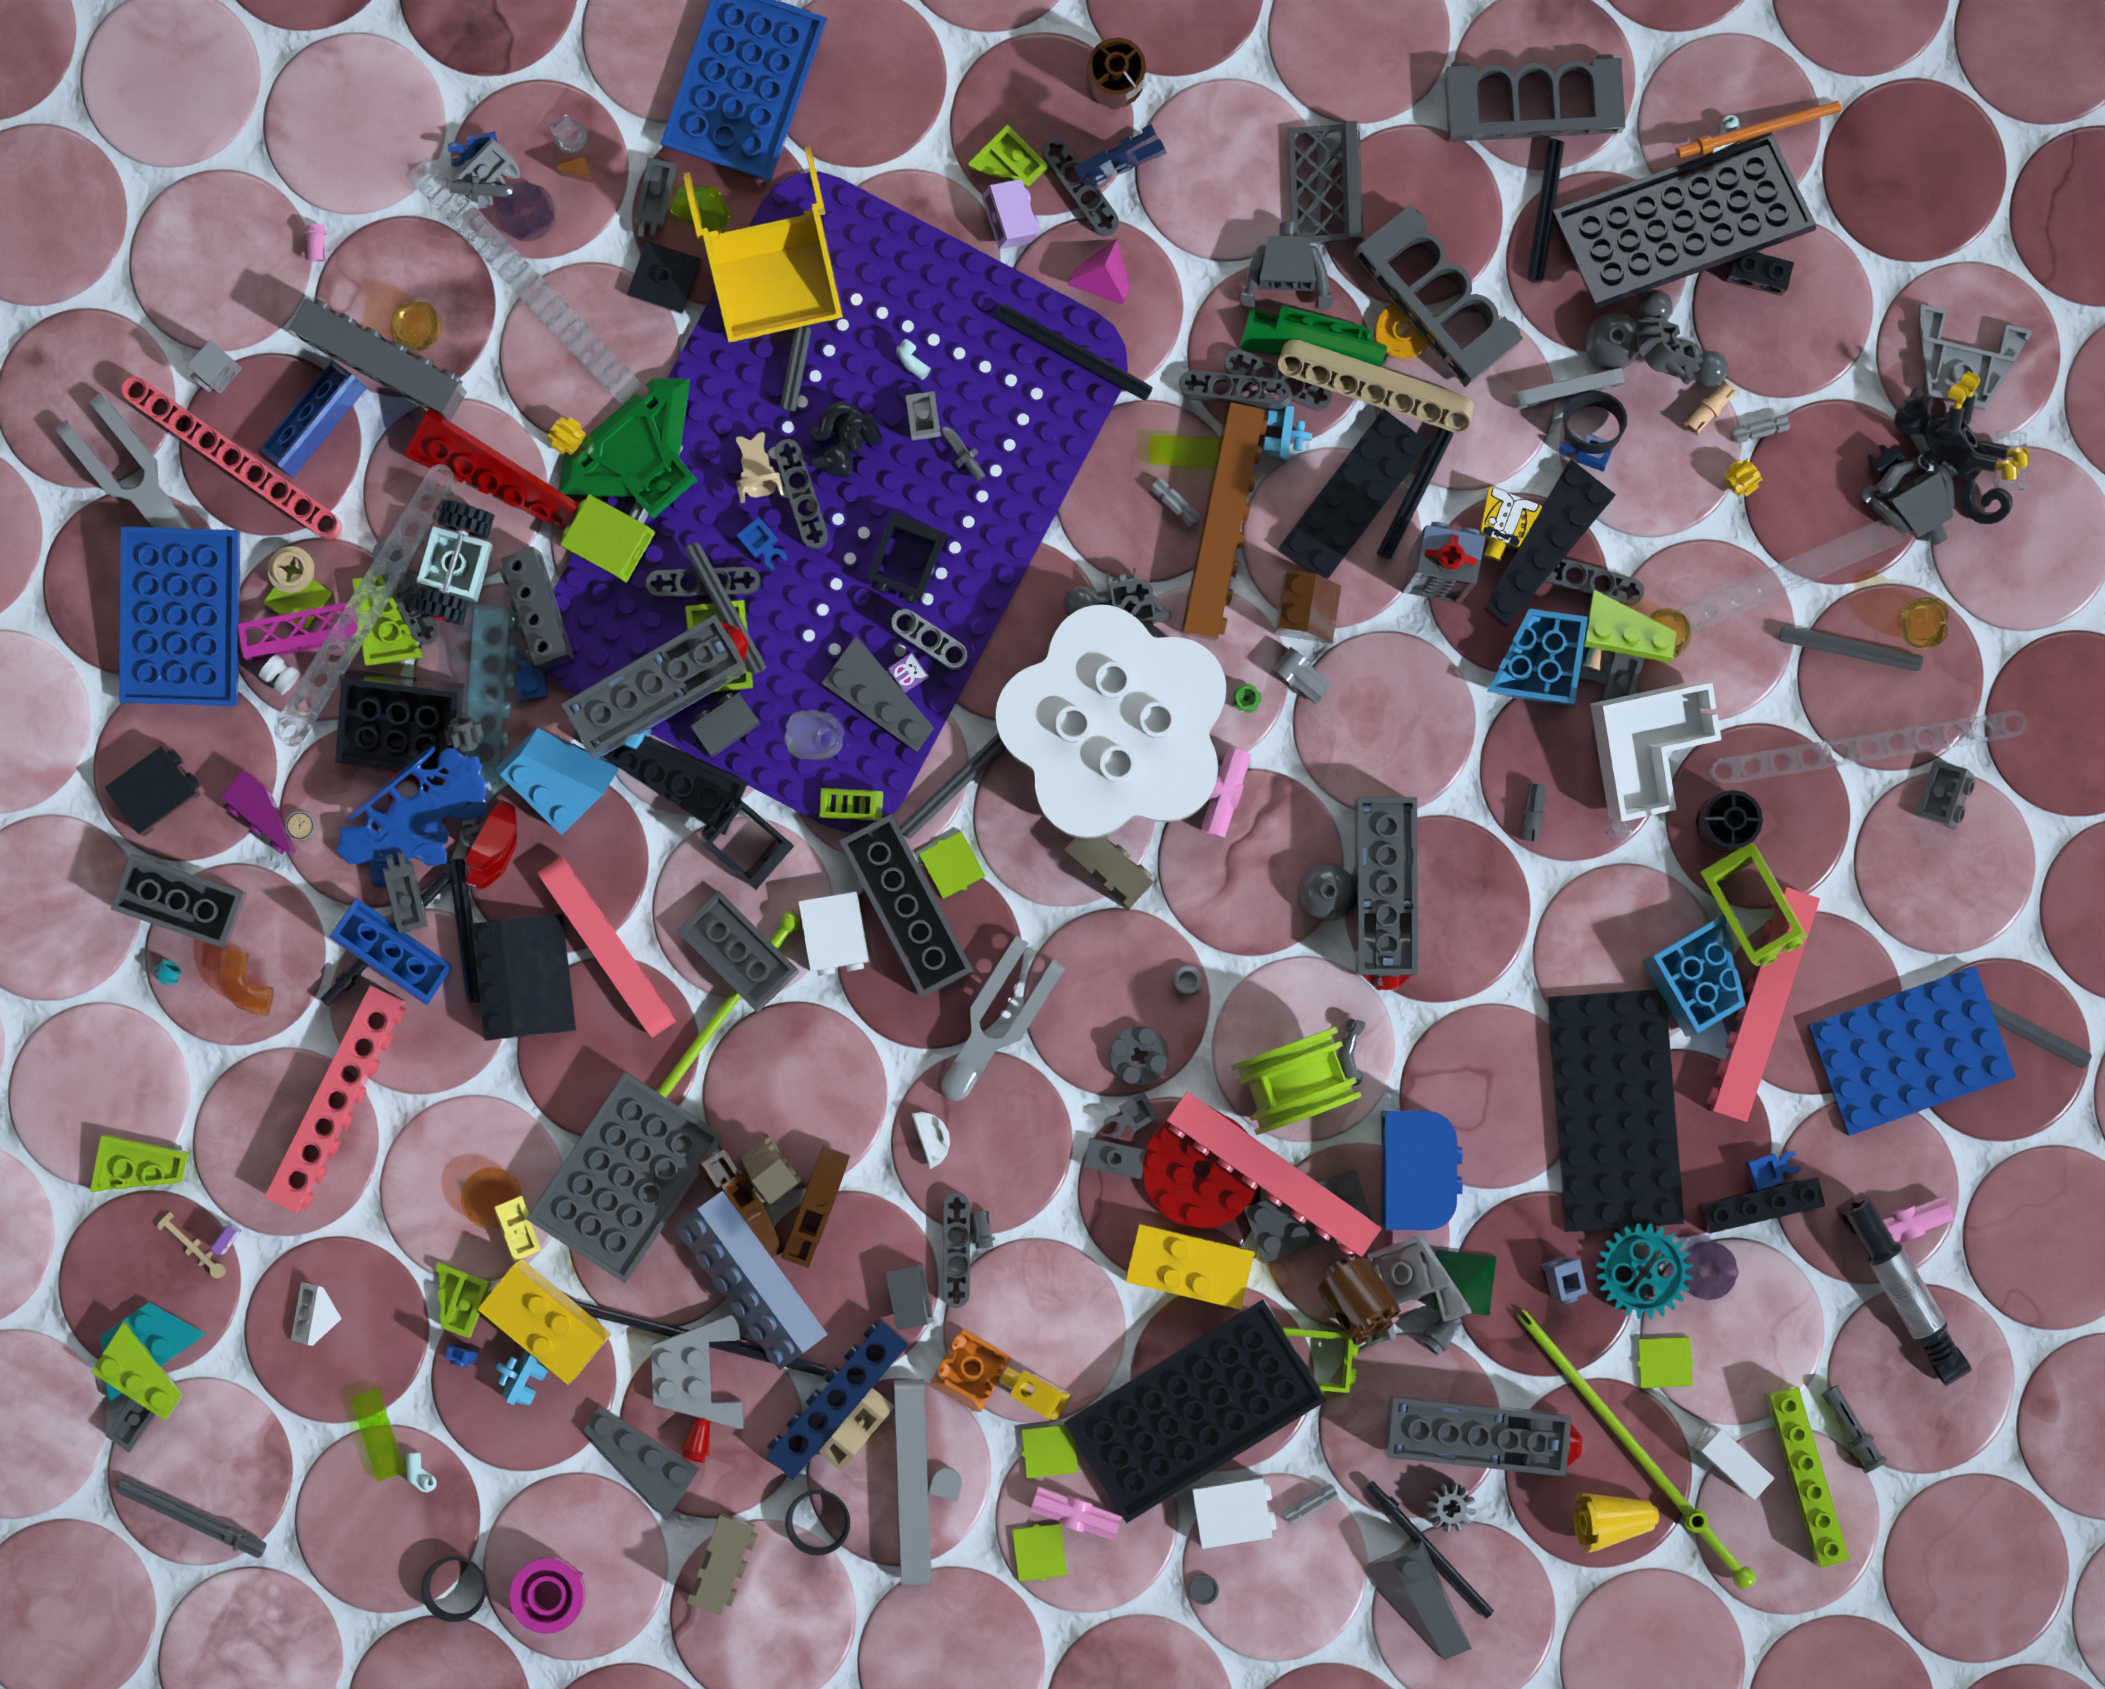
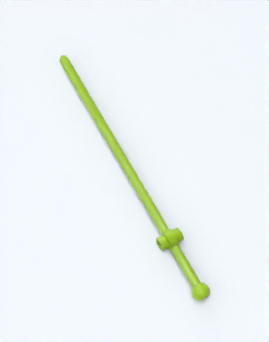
M791 910L785 911L779 919L781 926L769 940L777 949L789 933L797 932L802 925V919ZM734 989L657 1092L667 1097L740 1000L741 996Z
M1521 1310L1529 1319L1530 1324H1527L1517 1313L1518 1320L1684 1515L1685 1527L1691 1532L1699 1533L1734 1574L1733 1582L1735 1586L1742 1590L1752 1586L1756 1581L1754 1570L1750 1567H1742L1709 1528L1706 1513L1700 1509H1693L1526 1310ZM1695 1516H1699V1524L1693 1526L1692 1519Z

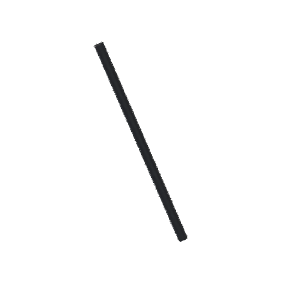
M571 1299L590 1316L668 1337L689 1331L688 1329ZM734 1341L709 1342L710 1348L771 1363L764 1349ZM799 1358L785 1366L824 1377L826 1365Z

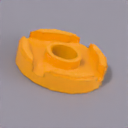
M1394 303L1384 308L1378 316L1374 330L1377 344L1387 346L1386 354L1399 360L1413 359L1425 351L1428 346L1427 342ZM1400 323H1407L1412 329V334L1407 338H1401L1396 334V326Z

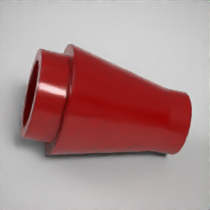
M694 1417L693 1424L681 1447L683 1451L682 1458L705 1463L706 1456H709L710 1426L712 1421Z

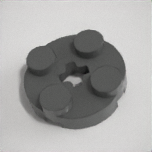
M1139 1026L1129 1028L1120 1033L1112 1044L1110 1053L1111 1065L1117 1076L1127 1083L1135 1085H1146L1156 1081L1166 1069L1169 1058L1168 1047L1162 1036L1151 1028ZM1137 1047L1141 1051L1146 1050L1148 1056L1144 1058L1145 1063L1141 1065L1138 1061L1133 1062L1131 1060V1056L1135 1054L1134 1049Z

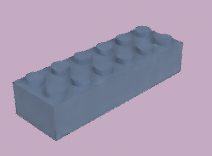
M723 1191L697 1208L675 1226L681 1241L689 1246L696 1256L698 1264L713 1279L716 1289L724 1294L730 1302L733 1312L741 1317L748 1327L752 1338L760 1343L766 1352L768 1360L776 1365L779 1370L828 1335Z

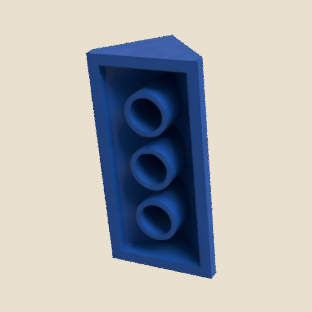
M332 360L259 450L290 476L294 477L367 387L354 375Z
M357 898L329 934V938L426 1006L452 968L450 963L407 933L399 934L396 925Z

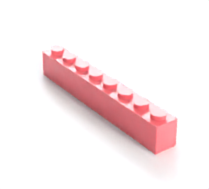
M1788 887L1782 888L1785 897L1805 932L1809 935L1820 898ZM1773 898L1771 908L1775 909L1772 920L1766 921L1762 936L1766 937L1763 947L1793 930L1775 898ZM1807 938L1802 940L1804 944L1791 952L1783 951L1776 955L1778 959L1765 967H1762V965L1756 966L1754 975L1748 976L1744 987V992L1747 993L1745 1006L1736 1011L1735 1020L1738 1021L1735 1032L1730 1031L1725 1047L1729 1048L1726 1060L1721 1059L1716 1075L1720 1076L1717 1088L1712 1087L1707 1100V1103L1711 1104L1709 1111L1741 1122L1748 1121Z
M1186 1091L1167 1118V1121L1171 1123L1168 1128L1182 1139L1187 1134L1195 1140L1192 1146L1206 1156L1210 1151L1219 1157L1217 1163L1229 1172H1232L1235 1168L1244 1174L1241 1179L1243 1182L1255 1190L1258 1185L1268 1191L1265 1197L1279 1207L1282 1203L1291 1207L1290 1215L1303 1224L1308 1219L1317 1226L1314 1231L1327 1241H1329L1331 1236L1341 1243L1338 1248L1353 1258L1355 1254L1362 1257L1382 1229V1227L1188 1091Z

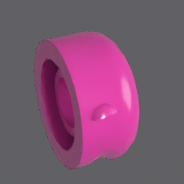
M550 1556L532 1560L513 1579L509 1593L510 1613H513L518 1622L525 1628L536 1633L549 1634L564 1630L575 1621L585 1605L586 1589L582 1578L584 1573L561 1558ZM552 1581L558 1585L562 1593L558 1606L544 1608L538 1604L535 1599V1588L540 1582Z

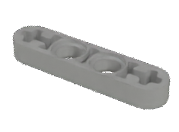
M1614 369L1513 393L1512 399L1515 409H1523L1572 398L1586 391H1602L1624 385L1625 379L1622 369Z

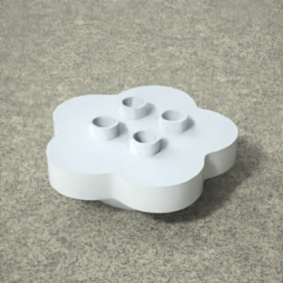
M1110 605L1084 607L1072 613L1060 624L1050 643L1047 658L1043 662L1032 665L1017 673L1003 688L996 707L998 734L1007 751L1017 761L1034 772L1036 797L1042 813L1056 829L1066 835L1082 839L1102 837L1116 831L1134 817L1164 823L1179 821L1193 815L1203 807L1216 784L1218 761L1209 733L1218 720L1226 698L1225 675L1216 657L1207 648L1195 641L1180 637H1153L1136 617L1118 607Z

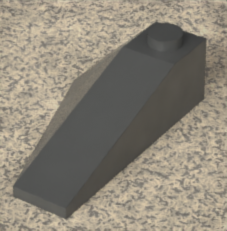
M1422 1540L1368 1563L1380 1591L1444 1660L1472 1649Z

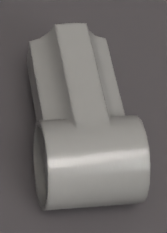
M1292 647L1285 652L1271 669L1281 680L1290 686L1296 687L1314 704H1317L1332 687V684L1310 666V662Z

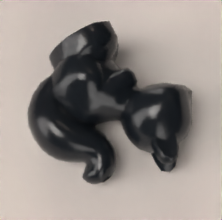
M845 401L829 405L821 415L820 427H811L809 433L811 438L818 442L826 441L837 433L838 444L828 447L822 456L813 459L811 464L817 467L819 471L827 472V474L833 477L849 478L853 471L852 454L860 453L862 451L861 446L866 442L875 446L884 443L881 431L871 413L868 411L862 414L858 407Z

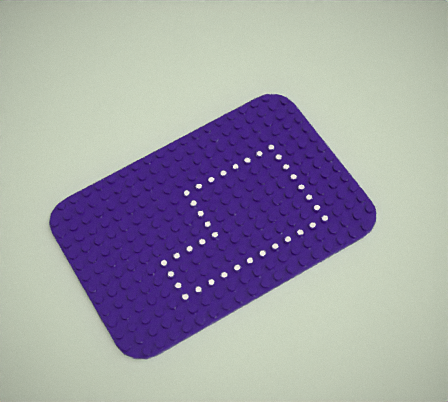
M818 171L817 176L826 213L820 216L843 318L806 325L811 329V335L796 410L785 411L780 407L795 328L729 343L715 288L667 378L690 380L681 442L683 449L679 458L696 477L697 481L654 519L648 514L644 524L655 531V534L627 583L573 553L553 591L575 660L549 669L547 673L566 690L578 695L688 631L685 606L713 603L711 597L658 598L651 595L646 587V579L653 571L695 569L685 551L688 545L698 542L713 568H753L761 579L758 591L750 595H729L728 597L730 601H745L748 634L764 661L766 669L758 674H752L753 688L710 693L650 728V734L712 767L749 783L748 786L824 826L843 832H855L877 821L819 817L821 788L883 792L882 818L890 814L893 815L904 802L1122 391V388L1001 322L996 318L998 309L1002 304H1005L1126 372L1128 371L1126 346L1116 327L1098 312L848 181ZM810 172L795 174L776 184L760 204L749 227L805 215L804 211L812 210L811 204H815L817 201ZM904 339L916 345V350L912 355L931 368L924 380H921L907 370L896 354L897 346H900ZM935 391L941 437L912 441L906 395ZM656 401V402L653 404L652 408H653L654 406H656L659 402ZM841 401L854 404L862 414L869 411L884 439V443L879 446L866 442L861 446L862 451L860 453L852 454L853 471L849 478L833 477L827 474V472L819 471L817 467L811 464L812 460L822 456L828 447L838 444L837 433H835L830 439L818 442L811 438L809 431L813 426L820 427L821 415L829 405ZM942 427H949L954 430L968 452L976 448L979 454L974 457V460L986 475L984 478L976 482L965 465L960 468L955 465V462L960 457L942 433ZM763 432L765 433L764 451L769 456L770 467H773L775 473L780 474L783 495H779L777 486H775L774 492L767 496L754 498L745 492V503H741L736 481L741 480V473L744 472L741 463L743 454L736 442V438L743 437L752 440L758 433ZM784 439L794 440L801 448L828 531V542L821 549H810L802 540L775 457L776 445ZM789 445L785 446L784 452L780 454L781 457L785 456L790 466L784 467L785 472L792 467L802 466L801 462L795 465L792 454L796 452V449H790ZM794 473L789 478L790 486L796 489L803 487L806 481L802 473ZM604 496L602 499L604 503L628 516L637 500L635 497ZM804 500L798 505V512L802 516H809L814 512L815 507L811 501ZM891 513L947 533L946 542L923 602L916 600L915 604L906 602L898 598L900 593L890 589L887 594L871 588L872 583L867 580ZM758 517L761 518L778 539L772 546L783 550L787 556L786 561L779 555L771 558V563L776 568L774 571H771L766 566L763 554L756 559L736 536ZM819 517L811 522L801 523L802 527L807 524L809 525L811 535L807 536V540H813L815 544L819 543V537L823 536V532H817L814 522H820ZM894 530L878 575L918 589L934 544ZM735 573L729 574L732 581L730 590H736L734 583H742L748 589L750 584L756 581V579L751 578L750 573H745L743 579H735ZM716 574L724 588L727 582L726 577L722 574ZM671 575L673 582H665L662 576H659L656 582H652V586L656 587L658 592L662 591L663 586H672V592H677L675 584L677 575ZM686 575L681 580V587L685 591H692L697 586V579L693 575ZM901 609L913 611L960 642L967 651L966 664L958 670L948 669L900 638L892 627L893 615ZM908 616L901 617L897 622V627L902 631H908L913 626V620ZM928 632L923 635L921 642L926 647H933L937 644L938 636L935 633ZM856 636L898 686L899 684L888 668L911 652L929 677L905 693L934 727V730L918 752L822 684ZM952 648L947 652L946 659L950 663H957L962 659L963 654L959 649ZM732 692L735 696L740 693L761 724L712 757L691 728V725L695 723L693 718L706 709L712 712L719 707L717 702L727 694ZM832 795L831 812H835L836 795ZM844 795L843 813H847V795ZM856 796L855 813L858 814L860 796ZM868 797L867 814H870V797Z

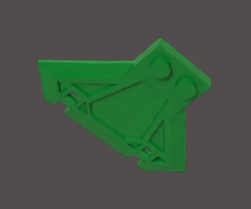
M651 379L645 385L649 392L643 398H640L635 393L583 439L581 445L584 449L577 456L567 453L563 457L558 491L566 496H588L590 494L592 496L635 497L654 519L697 481L696 477L679 458L690 380ZM658 401L659 403L650 410L649 407ZM592 458L593 461L584 467L583 465Z

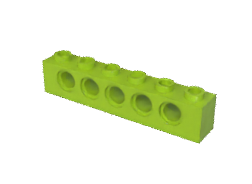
M1792 1385L1765 1393L1815 1565L1824 1568L1850 1560L1799 1387Z

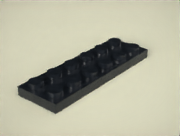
M1383 409L1278 549L1310 573H1315L1329 579L1428 448L1430 442Z

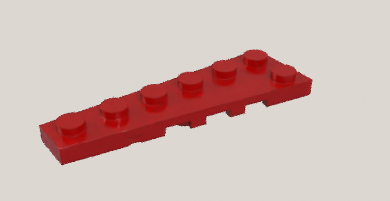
M429 409L403 454L406 458L434 471L440 469L451 474L452 479L460 483L466 481L479 487L478 491L486 495L492 493L501 497L504 503L524 510L527 514L562 530L567 526L579 506V503L432 409Z

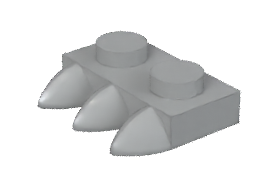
M491 138L452 178V181L471 183L472 176H479V184L506 186L501 174L510 178H520V171L514 161V157ZM478 195V202L476 203L492 206L493 199L492 196Z

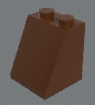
M1287 569L1283 577L1275 635L1332 644L1341 585L1315 573Z

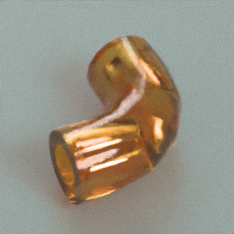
M220 949L218 957V982L225 997L239 1009L252 1014L269 1016L274 988L255 984L248 978L247 963L249 953Z

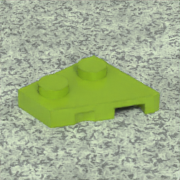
M1008 124L968 163V166L973 170L1006 181L1022 179L1024 187L1027 188L1049 168V165Z
M437 1263L436 1272L439 1273L440 1285L438 1299L441 1304V1328L466 1338H471L480 1315V1311L477 1309L486 1299L492 1282L443 1263Z

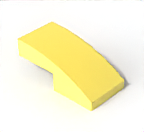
M522 1196L494 1207L503 1238L513 1262L541 1251L531 1225L532 1223L526 1220L529 1212Z

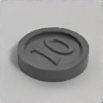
M1202 1574L1196 1576L1191 1581L1189 1593L1196 1603L1207 1605L1217 1598L1219 1587L1213 1577Z

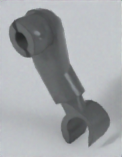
M1919 454L1912 457L1910 461H1904L1889 467L1881 481L1874 486V492L1880 490V492L1875 494L1876 497H1891L1904 477L1913 474L1914 471L1921 473L1930 469L1929 464L1921 465L1920 459L1924 455Z
M1350 1019L1344 1024V1030L1348 1034L1346 1038H1343V1047H1340L1337 1057L1344 1076L1348 1079L1355 1077L1357 1083L1353 1084V1086H1358L1363 1080V1074L1356 1069L1353 1054L1357 1046V1036L1364 1030L1365 1022Z

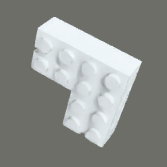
M1697 680L1590 704L1609 818L1623 822L1645 817L1646 814L1654 815L1676 810L1667 752L1722 740L1718 714L1700 712V707L1716 709L1712 682Z

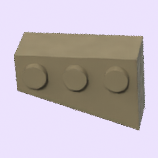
M1109 835L1092 839L1075 837L1064 851L1128 910L1153 885L1154 881L1150 879L1153 875L1141 864L1138 866L1134 865L1128 859L1131 855L1119 844L1114 847L1106 839Z
M768 1134L740 1155L748 1175L755 1185L752 1191L762 1203L765 1201L769 1204L777 1202L803 1181Z
M725 1513L720 1514L687 1604L717 1615L722 1614L726 1605L732 1606L737 1593V1589L732 1587L736 1577L742 1579L747 1565V1561L743 1560L746 1549L752 1551L758 1535L753 1532L755 1524Z

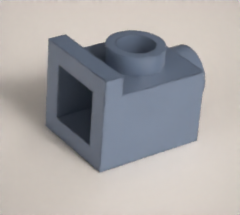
M1565 1256L1541 1264L1542 1270H1545L1551 1299L1558 1300L1561 1304H1568L1577 1301V1296L1588 1293L1580 1259Z

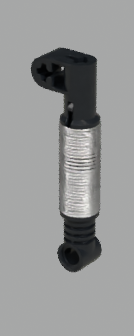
M1860 1192L1836 1207V1211L1846 1228L1857 1236L1864 1245L1865 1250L1869 1254L1868 1261L1912 1338H1914L1915 1342L1921 1343L1929 1359H1931V1366L1941 1382L1948 1386L1971 1372L1972 1369L1960 1349L1955 1346L1950 1334H1948V1324L1944 1315L1921 1279V1276H1919L1904 1247L1893 1239L1892 1234L1889 1232L1871 1199Z

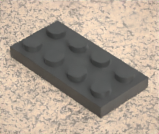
M720 891L711 897L677 930L678 934L757 1013L800 973Z
M1356 1170L1317 1182L1372 1220ZM1267 1199L1244 1207L1263 1264L1328 1242L1314 1231L1317 1226L1308 1219L1303 1224L1289 1213L1292 1211V1208L1285 1203H1282L1279 1207Z

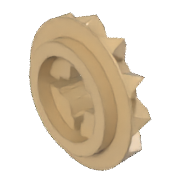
M294 546L284 547L272 555L268 563V576L271 583L280 591L298 593L307 588L314 578L315 564L310 555L303 549ZM295 560V567L303 573L293 574L292 578L289 579L288 573L280 568V566H291Z

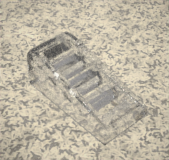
M1996 432V443L2004 444V439L2019 440V446L2008 445L2010 449L2027 448V432ZM2007 457L2006 460H2013V458ZM2027 466L2019 468V476L2015 480H2003L2001 470H1996L1994 473V488L2014 491L2027 489Z

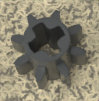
M459 716L452 719L450 725H448V730L445 731L447 744H453V747L459 752L474 750L477 748L478 743L481 742L480 737H483L481 723L475 724V720L470 716Z

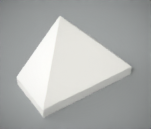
M301 1282L291 1341L313 1346L342 1319L323 1287Z

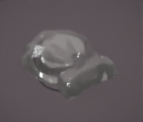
M568 113L548 129L554 134L557 146L564 153L582 151L584 144L588 141L587 129L579 122L572 120Z

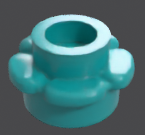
M162 959L159 964H155L153 967L154 971H156L155 978L162 984L170 985V983L177 984L179 982L182 970L174 962Z

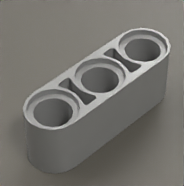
M901 609L893 615L892 627L900 638L948 669L958 670L966 664L967 651L960 642L913 611ZM908 616L913 620V626L910 630L902 631L897 627V622L901 617ZM928 632L935 633L938 636L937 644L933 647L924 646L921 642L924 634ZM952 648L959 649L963 654L962 659L957 663H950L946 659L947 652Z

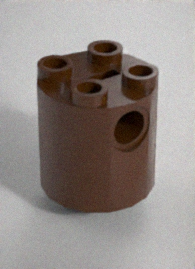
M1120 37L1108 38L1097 44L1090 53L1087 64L1088 88L1094 99L1110 109H1119L1135 102L1142 93L1145 84V57L1140 48L1132 41Z
M1365 1257L1357 1258L1353 1261H1348L1345 1258L1338 1260L1327 1269L1318 1287L1319 1294L1355 1345L1365 1342L1370 1337V1334L1375 1331L1381 1334L1394 1325L1391 1319L1401 1312L1400 1306Z

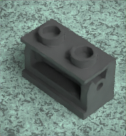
M732 692L727 694L717 702L719 707L712 712L706 709L693 718L695 723L691 725V728L712 757L761 724L740 693L735 696Z

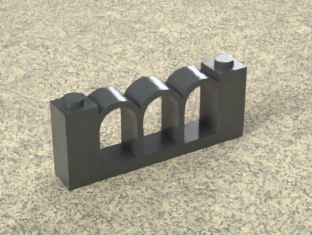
M1612 54L1598 55L1596 59H1592L1590 65L1578 60L1566 62L1558 68L1556 73L1547 65L1536 62L1525 64L1518 69L1515 76L1511 70L1502 65L1495 64L1485 66L1476 73V65L1469 66L1468 62L1463 61L1452 63L1450 67L1446 68L1444 73L1448 142L1622 133L1626 127L1622 58H1614ZM1568 73H1578L1589 82L1592 117L1561 119L1559 79ZM1537 75L1547 82L1550 90L1551 119L1520 121L1518 83L1523 77ZM1496 77L1504 81L1508 86L1511 121L1479 123L1477 87L1478 83L1484 78Z
M1409 205L1361 243L1353 253V256L1460 383L1467 387L1514 349L1523 337L1520 335V329L1514 322L1509 321L1505 316L1499 320L1498 310L1490 299L1480 294H1471L1472 280L1468 272L1460 265L1445 263L1446 252L1441 240L1434 234L1426 232L1429 228L1426 224V218L1420 211L1415 210ZM1418 246L1430 253L1433 258V269L1412 286L1408 287L1389 265V262L1404 250ZM1444 277L1452 280L1457 285L1460 297L1455 304L1435 319L1416 297L1415 293L1430 281ZM1471 308L1482 314L1486 329L1483 334L1461 350L1441 325L1458 311Z

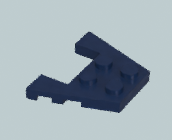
M1152 124L1142 128V134L1133 138L1128 136L1121 140L1122 145L1109 151L1105 149L1074 166L1085 186L1091 185V187L1098 186L1106 182L1107 177L1117 173L1123 174L1137 165L1166 154L1167 151L1161 139L1158 138Z

